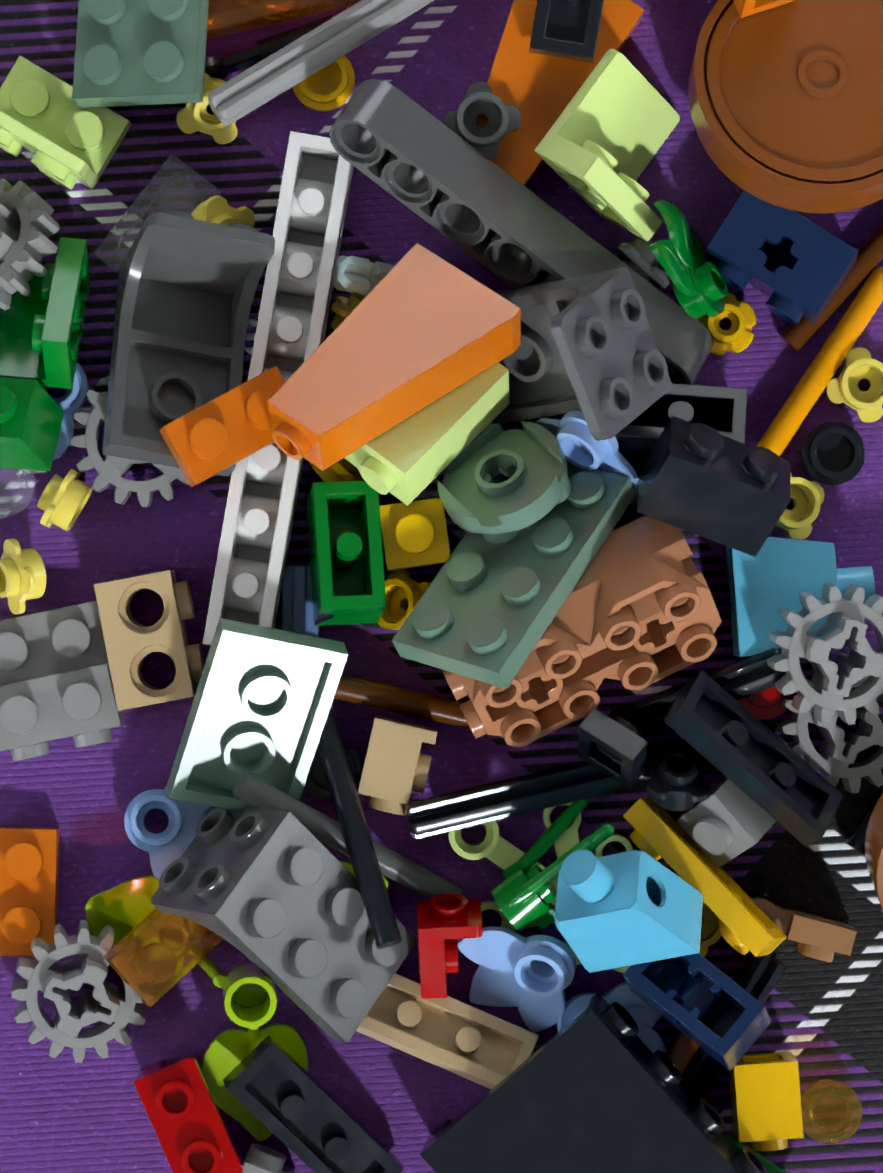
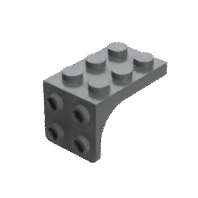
M170 210L148 215L119 268L102 454L180 468L159 430L168 423L242 384L245 339L250 310L260 277L274 254L275 238L273 236L260 233L255 228L246 224L233 223L221 225L196 220L190 214L182 211ZM236 464L216 475L229 477Z
M628 267L497 293L521 308V345L513 354L499 362L509 370L510 404L495 418L496 423L518 422L566 414L569 411L576 410L582 411L589 431L595 440L611 439L673 387L668 375L666 360L658 349L645 314L643 299L636 291Z
M246 806L241 811L219 807L211 810L199 822L196 828L197 836L183 855L173 861L163 871L159 879V888L152 896L151 903L162 913L190 919L225 939L251 960L333 1040L348 1043L418 940L396 919L402 942L387 948L377 949L356 877L290 811L259 809Z

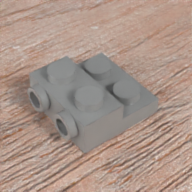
M97 600L1 620L0 751L10 750L12 761L14 762L50 754L48 741L73 736L75 748L112 741L110 728L119 727L126 723L123 710H117Z

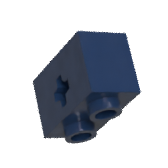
M744 190L707 246L708 258L716 263L718 272L724 277L727 284L740 291H744L746 286L750 284L769 296L765 305L771 311L795 325H798L802 317L813 324L817 323L856 263L858 255L857 249L796 211L767 203ZM783 247L789 249L790 264L793 266L792 270L781 265L775 272L768 271V258L765 251L767 250L777 255Z
M699 953L631 965L623 974L630 990L729 1071L734 1068L771 1023L766 1007Z

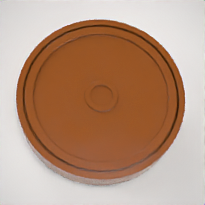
M718 0L701 28L688 81V99L693 125L701 144L716 166L732 182L756 198L772 205L798 212L839 213L855 210L883 199V0H796L744 18H740L733 0Z

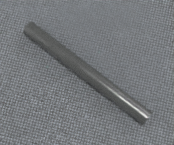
M244 772L239 777L233 790L234 796L259 809L290 811L319 841L349 856L338 821L247 772ZM372 840L383 875L430 900L441 894H462L460 886Z

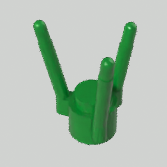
M589 798L575 801L564 810L517 862L502 871L505 880L491 889L496 904L507 920L518 931L521 932L533 922L541 930L555 922V905H552L550 902L556 899L557 890L552 881L558 877V872L564 860L577 850L585 849L592 852L614 833V827L611 824H605L544 870L538 865L531 868L575 821V818L589 804Z

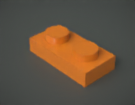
M277 366L168 423L159 430L191 488L275 443L271 435L267 401L285 383Z
M0 826V956L35 957L31 950V941L35 937L44 940L48 945L54 942V926L58 925L60 828Z

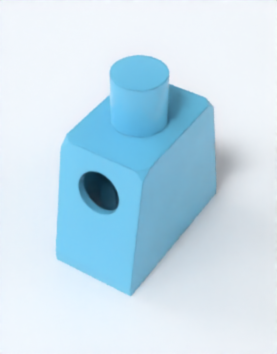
M768 537L756 557L725 546L734 656H752L771 648H782L768 639L770 632L777 631L786 632L789 624L783 620L779 613L785 608L798 614L803 609L799 599V593L802 591H806L817 600L822 599L823 584L831 582L838 586L842 597H844L845 590L850 583L864 588V602L875 593L874 575L871 566L836 568L834 543ZM829 615L813 624L808 632L826 623Z
M581 849L571 853L564 860L558 872L554 918L556 927L584 968L589 973L700 953L703 895L696 888L643 851L632 850L596 857L589 850Z

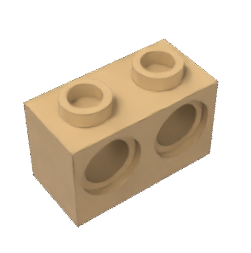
M167 570L94 584L117 710L122 711L194 697L197 691L196 683L200 681L205 663L200 643L189 645L184 620L195 618L188 580L177 582L175 570ZM143 589H151L157 592L164 604V612L161 619L152 626L139 624L133 618L130 610L132 598ZM153 652L167 654L171 657L176 667V675L173 682L163 689L149 685L142 674L143 662Z

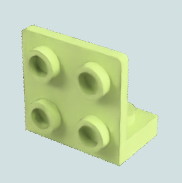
M609 49L534 151L598 215L649 242L663 221L645 203L650 194L636 180L679 123L680 115L622 53Z
M20 55L0 87V148L15 157L24 148L34 154L31 162L39 167L40 172L70 190L73 189L77 181L93 190L132 124L107 107L80 108L72 100V86Z

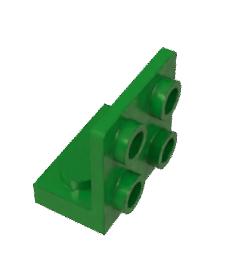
M60 237L56 263H45L44 267L48 270L45 277L34 275L28 282L31 293L27 297L16 291L11 295L10 308L5 311L0 308V377L36 379L42 387L72 389L91 285L86 239Z

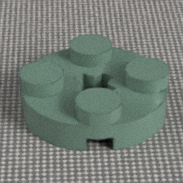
M520 421L523 430L511 429L503 431L500 423L488 425L444 469L446 474L442 484L438 481V493L449 517L456 525L468 532L483 534L485 540L490 543H505L513 539L519 530L534 524L548 514L555 505L564 502L569 497L571 483L567 474L566 459L556 437L539 424ZM501 473L504 476L510 477L501 483L494 484L493 479Z

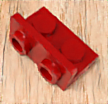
M189 1056L168 1066L163 1060L141 1070L133 1083L173 1173H243L244 1167L196 1059Z

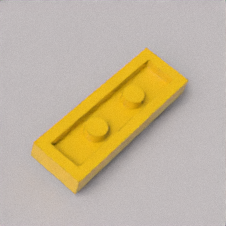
M640 798L623 815L635 829L630 834V838L635 845L657 861L662 857L680 878L703 895V905L706 904L722 921L717 927L719 933L736 951L742 955H746L751 951L755 957L770 955L787 938L779 927L722 867L717 868L666 809L658 806L651 798Z

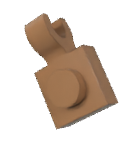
M750 897L787 936V939L797 942L796 953L826 962L833 961L835 952L851 956L857 933L852 925L793 909L781 908L763 897Z

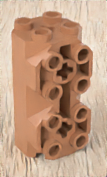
M643 515L612 530L507 689L442 670L456 701L469 695L470 700L459 706L475 739L488 734L503 737L509 746H527L557 729L587 717L600 702L597 690L604 678L620 680L624 688L639 691L681 669L705 660L712 654L717 646L714 633L722 621L710 589L702 573L697 572L690 557L693 554L678 527Z

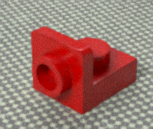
M454 893L437 895L430 901H417L421 999L447 998L446 974L459 973L457 939L479 938L483 936L481 900L477 898L467 899L463 895Z

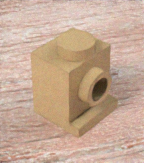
M375 716L358 789V794L370 796L369 808L397 815H405V807L408 805L411 790L420 793L424 792L432 756L420 753L422 742L435 745L437 729Z

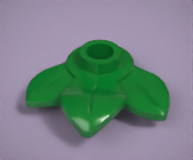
M657 200L653 205L658 209L666 223L669 240H659L649 246L650 250L671 279L675 296L688 315L694 319H698L705 314L709 317L719 315L725 308L723 297L728 294V287L724 277L718 272L717 266L709 261L701 240L693 228L688 225L682 211L668 201Z

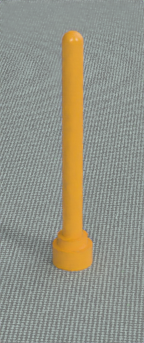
M883 267L876 268L869 275L757 446L767 448L779 457L781 456L883 302Z

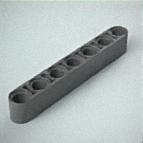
M369 79L359 84L329 132L330 142L339 155L514 289L628 267L636 291L643 299L645 314L658 349L666 360L671 383L694 384L713 347V338L709 330L699 320L688 315L677 303L397 87L379 79Z

